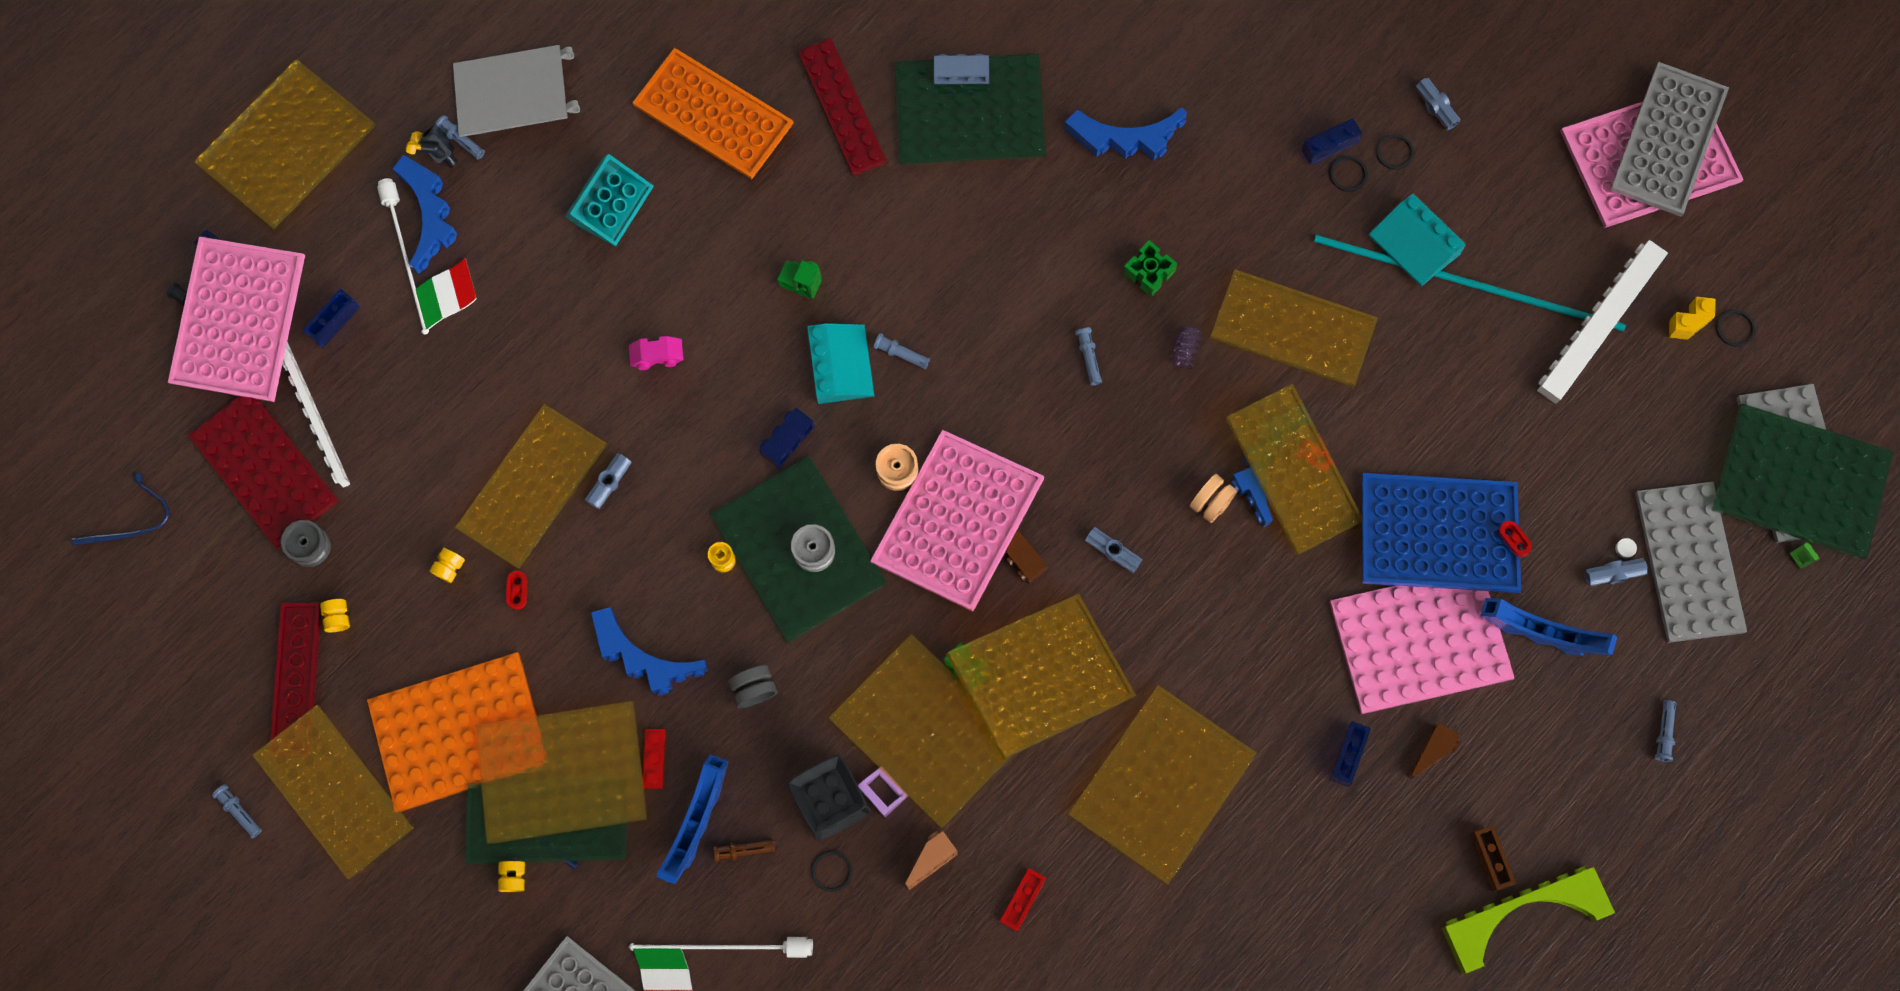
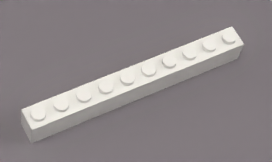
M1648 240L1645 244L1641 243L1635 250L1637 254L1635 258H1630L1624 265L1626 270L1623 273L1620 272L1613 280L1615 285L1612 288L1608 287L1602 295L1605 297L1602 302L1598 301L1593 307V315L1591 317L1587 316L1581 325L1584 326L1580 332L1577 330L1571 337L1573 341L1571 345H1566L1560 352V355H1562L1560 360H1555L1551 364L1549 375H1544L1538 382L1540 387L1537 391L1556 404L1562 399L1668 254V252L1652 241Z

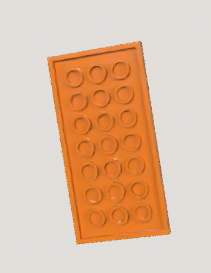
M676 48L672 50L632 103L635 108L751 180L794 124L792 119Z

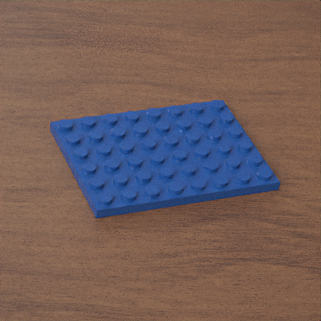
M1373 473L1362 474L1363 584L1509 593L1521 592L1520 557L1515 556L1498 533L1500 526L1505 521H1513L1519 526L1517 482ZM1505 531L1506 534L1511 535L1510 531Z

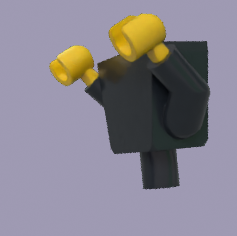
M436 124L424 133L419 131L413 132L410 138L411 141L407 143L406 152L409 154H415L417 149L421 150V152L428 153L438 164L444 161L449 168L458 162L452 154L454 146Z

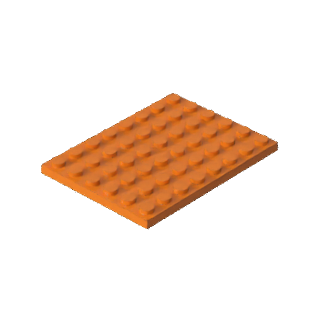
M519 652L367 699L394 809L397 813L550 764Z

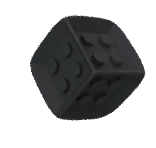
M841 754L810 767L787 782L791 795L808 827L814 833L816 841L828 838L846 829L871 813L858 784Z

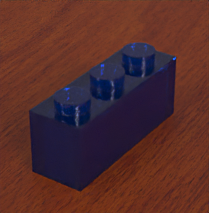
M1351 118L1305 140L1302 152L1309 164L1312 165L1358 143L1362 132L1354 118Z
M340 288L302 331L323 348L355 314L360 306Z
M795 408L793 411L790 410L784 418L785 421L781 425H777L769 440L765 439L760 446L761 456L778 469L815 427L814 421L798 408Z
M1354 721L1348 725L1329 780L1346 787L1352 784L1371 728Z

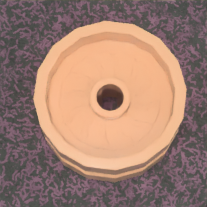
M890 444L879 452L876 459V471L881 484L893 491H903L912 486L918 475L917 457L913 450L906 445Z
M1217 474L1211 477L1190 504V507L1196 512H1201L1208 505L1203 518L1209 523L1214 522L1226 510L1238 491L1233 486L1227 485L1219 492L1224 484V479Z

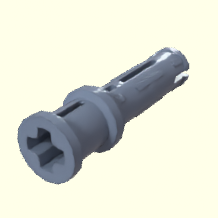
M446 115L441 116L435 124L446 134L448 139L455 140L477 160L483 157L485 150L467 136L459 137L458 125L451 123Z
M1087 327L1075 331V335L1079 339V350L1084 355L1090 385L1094 386L1102 383L1094 352L1096 345L1091 337L1092 329Z
M882 333L878 335L873 347L874 349L879 348L887 352L889 356L896 355L925 370L929 365L928 362H930V358L899 345L897 340H890L884 337Z
M1663 701L1660 736L1656 739L1658 748L1657 754L1654 756L1655 760L1662 762L1673 761L1671 755L1672 746L1675 745V741L1672 738L1677 705L1675 701Z
M226 784L220 786L214 791L212 797L214 799L217 798L223 805L222 809L230 812L251 838L258 836L262 829L241 807L239 798L232 795Z

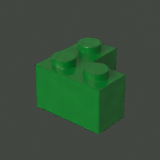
M803 260L801 263L786 261L777 279L780 287L812 300L822 282L818 265L812 261L805 262Z

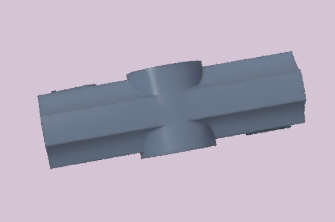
M1429 78L1421 80L1415 86V90L1425 101L1427 111L1432 116H1436L1446 130H1451L1460 123L1461 119L1451 108L1447 95L1443 92L1440 93Z
M617 453L607 469L600 473L597 483L585 501L593 507L600 509L611 492L617 489L618 482L632 462L622 454ZM607 478H613L610 484H604Z
M1096 527L1091 530L1085 539V542L1103 553L1108 560L1115 561L1132 574L1143 560L1122 546L1120 541L1113 540ZM1116 547L1119 552L1112 554L1109 552V548Z
M1643 558L1622 562V560L1605 564V566L1586 569L1585 580L1589 587L1605 583L1616 584L1624 582L1629 578L1648 574V567Z

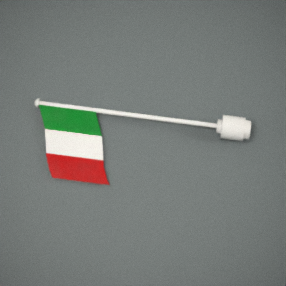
M390 178L382 179L378 182L377 186L382 205L391 209L423 328L421 332L428 334L429 329L435 324L465 309L477 299L467 261L464 258L456 266L430 278L418 288H415L394 206L400 201L396 184Z
M787 937V941H783V945H634V943H631L629 948L631 951H634L637 958L644 991H693L689 968L682 949H783V953H787V958H807V956H812L813 940L807 937Z

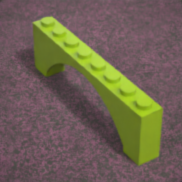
M1586 866L1580 867L1575 870L1576 874L1569 876L1568 873L1556 877L1557 882L1551 884L1548 880L1538 884L1539 889L1532 891L1531 888L1519 892L1520 897L1514 899L1511 895L1501 899L1502 904L1495 906L1494 903L1482 907L1484 911L1476 913L1474 910L1464 914L1465 919L1458 921L1457 918L1447 921V926L1443 927L1442 931L1461 974H1466L1485 966L1483 957L1493 930L1508 913L1523 904L1532 902L1559 903L1580 911L1588 916L1591 922L1614 914V909L1595 868L1587 869Z

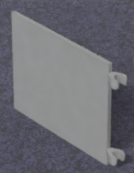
M560 45L453 63L459 137L567 119V112L579 113L580 106L578 101L572 100L566 104L562 59L571 60L574 58L572 47H565L561 50Z

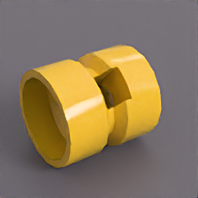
M717 542L708 550V559L716 571L721 573L728 572L734 567L736 558L727 543Z
M443 548L438 555L439 561L434 562L429 572L448 583H452L457 575L455 570L461 568L465 559Z
M332 599L320 604L321 614L325 617L323 619L325 632H339L350 628L349 617L345 615V612H347L346 600Z
M499 862L498 874L501 875V878L498 880V891H524L525 880L522 878V875L525 874V862ZM507 873H516V877H507Z

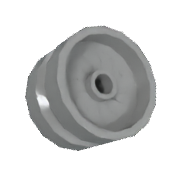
M816 524L806 525L794 534L791 541V551L796 563L802 569L809 572H819L826 569L833 562L835 557L834 541L830 532L824 527Z

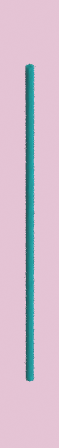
M1315 236L1314 242L1399 266L1388 255L1323 236ZM1440 271L1434 276L1583 320L1587 316L1591 317L1593 315L1444 271ZM1617 322L1614 329L1624 331L1626 324Z

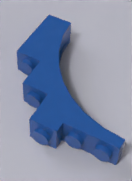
M1181 107L1173 115L1158 123L1145 127L1121 128L1102 124L1077 110L1065 121V130L1095 157L1100 153L1104 154L1109 147H1112L1126 159L1129 155H1134L1139 148L1154 161L1157 157L1161 158L1166 153L1167 141L1173 136L1177 128L1180 129L1186 123L1187 111Z
M403 155L394 166L393 171L397 177L408 184L415 192L421 207L423 223L421 239L414 256L409 262L412 270L420 274L422 270L427 268L432 256L438 253L440 246L447 249L449 245L455 242L457 233L452 226L442 221L448 216L450 207L446 201L435 195L442 189L443 182L440 177Z
M1301 406L1259 423L1256 433L1259 440H1263V442L1246 449L1244 460L1250 468L1234 474L1231 485L1238 490L1239 496L1247 494L1246 499L1249 505L1253 506L1256 511L1254 513L1255 518L1263 527L1270 525L1273 520L1267 505L1265 492L1268 467L1281 445L1294 434L1307 428L1309 421Z
M1485 598L1480 614L1482 618L1507 634L1524 635L1536 644L1554 645L1568 655L1583 656L1584 653L1612 655L1617 636L1614 634L1588 631L1552 622L1523 611L1498 598Z
M610 607L591 612L601 655L604 660L612 662L619 660L620 656H622L626 674L634 679L643 677L644 673H647L653 694L658 696L669 693L668 690L673 689L671 681L675 683L686 680V677H700L709 671L705 660L690 663L670 662L648 655L634 646L625 637Z
M709 755L703 764L690 807L667 857L658 870L657 878L676 884L684 870L688 869L695 859L700 838L706 831L711 811L719 800L729 761Z

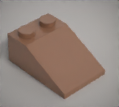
M936 831L928 837L929 840L905 883L908 890L958 855L956 848L943 831L941 833Z

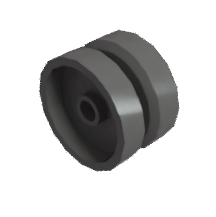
M299 520L293 522L285 529L281 538V546L283 552L295 563L303 567H314L327 559L331 550V541L328 534L316 523L309 520Z
M763 665L748 669L728 680L731 691L737 693L734 700L738 708L757 705L778 693L775 683L768 681L771 678L768 666Z

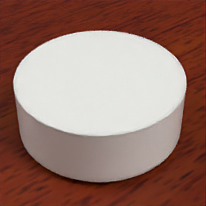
M1624 538L1616 544L1615 550L1618 556L1627 559L1636 553L1637 546L1633 540Z

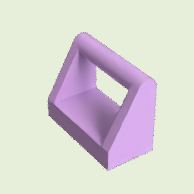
M880 767L858 785L861 792L884 817L888 816L908 797V794L883 767ZM878 776L899 796L888 807L868 786Z

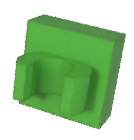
M1808 542L1790 553L1800 569L1819 559L1818 554L1815 553Z

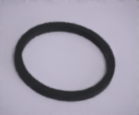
M1397 134L1388 135L1379 142L1377 157L1387 168L1402 169L1411 163L1414 157V148L1406 137ZM1399 138L1409 145L1411 157L1403 165H1389L1380 155L1381 144L1387 139Z
M1350 156L1336 160L1330 170L1332 183L1338 189L1346 192L1360 189L1365 184L1368 176L1364 163ZM1352 160L1360 164L1364 170L1363 182L1355 188L1340 186L1333 176L1334 167L1339 162Z
M1728 311L1717 322L1719 337L1730 346H1744L1755 336V323L1743 311ZM1740 314L1749 320L1752 326V334L1747 341L1733 343L1722 335L1720 324L1726 315Z
M835 851L820 855L812 869L815 883L819 888L827 892H838L844 889L851 881L853 873L849 859L842 853ZM832 854L844 858L850 870L846 883L836 889L823 887L817 881L815 875L818 862L823 857Z

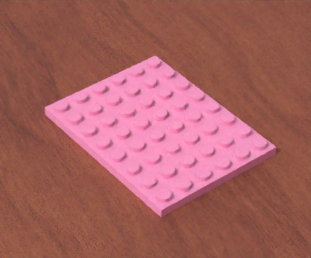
M1642 102L1564 127L1560 131L1604 228L1660 210L1659 208L1610 191ZM1717 123L1689 200L1743 181V177Z
M199 237L168 383L274 402L305 255Z
M942 430L874 553L871 563L973 612L1041 486L1044 476Z
M1391 586L1330 600L1329 603L1361 715L1513 680L1514 674L1500 629L1480 616L1485 598H1490L1489 592Z

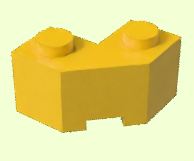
M1696 297L1689 304V313L1676 312L1669 320V338L1688 340L1705 327L1715 317L1716 299Z

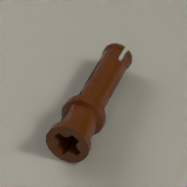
M774 839L737 845L734 842L721 846L714 844L715 862L731 858L736 860L738 856L775 852Z

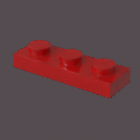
M645 729L643 789H664L665 729Z
M1028 868L1000 923L1018 932L1046 877Z

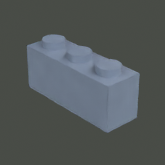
M940 54L934 56V84H989V55L976 54L974 56H967L965 54H958L957 56Z

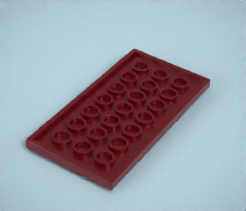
M239 396L188 435L277 549L281 547L282 534L290 524L299 520L313 522L339 502L259 399Z

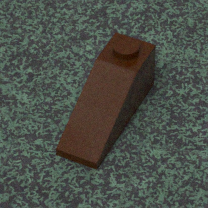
M1440 723L1436 724L1408 778L1413 779L1451 751L1455 752L1460 743L1458 740L1460 734Z

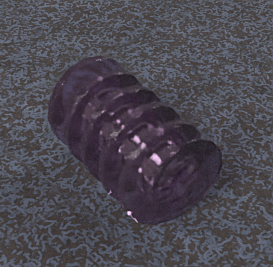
M1185 326L1180 328V334L1178 335V341L1176 342V348L1173 351L1174 355H1172L1171 360L1181 368L1193 369L1194 366L1189 362H1195L1196 360L1191 355H1197L1198 352L1194 349H1198L1200 345L1196 342H1201L1202 340L1197 335H1202L1203 332L1197 328Z

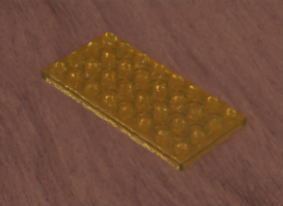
M1234 270L1210 338L1354 387L1378 317Z
M1293 384L1226 417L1296 555L1362 522V515Z
M544 404L455 528L517 569H520L606 448V442Z
M319 705L313 707L253 754L259 765L348 880L414 829Z

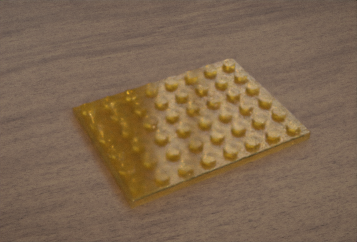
M296 59L194 162L271 228L275 229L376 125Z
M1079 594L951 650L946 654L1003 760L1136 696Z
M912 634L829 717L860 750L941 828L966 805L1025 743Z
M1158 685L1068 815L1168 885L1257 753Z
M633 701L476 725L487 844L647 820Z

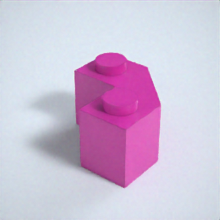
M662 336L659 337L658 341L649 342L645 338L629 345L630 366L637 367L639 370H648L656 363L664 364L666 367L676 366L677 363L683 361L682 339Z

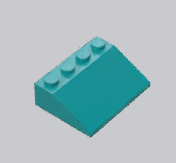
M607 154L599 162L565 215V218L585 231L616 246L654 185L610 154Z
M1411 194L1401 202L1369 234V237L1420 286H1423L1460 256L1466 245L1414 194Z
M819 324L807 326L818 404L874 397L865 325Z

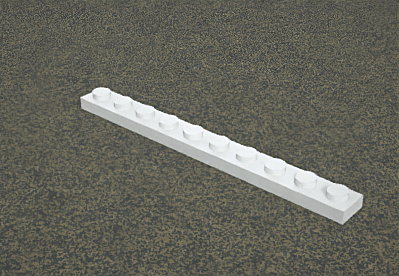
M287 342L282 365L286 371L289 370V381L293 387L296 386L297 392H295L296 397L300 403L303 402L305 408H302L306 418H310L312 422L309 426L313 434H317L319 438L317 444L320 450H324L326 454L324 460L327 466L333 470L331 476L334 482L339 483L342 487L350 485L348 477Z

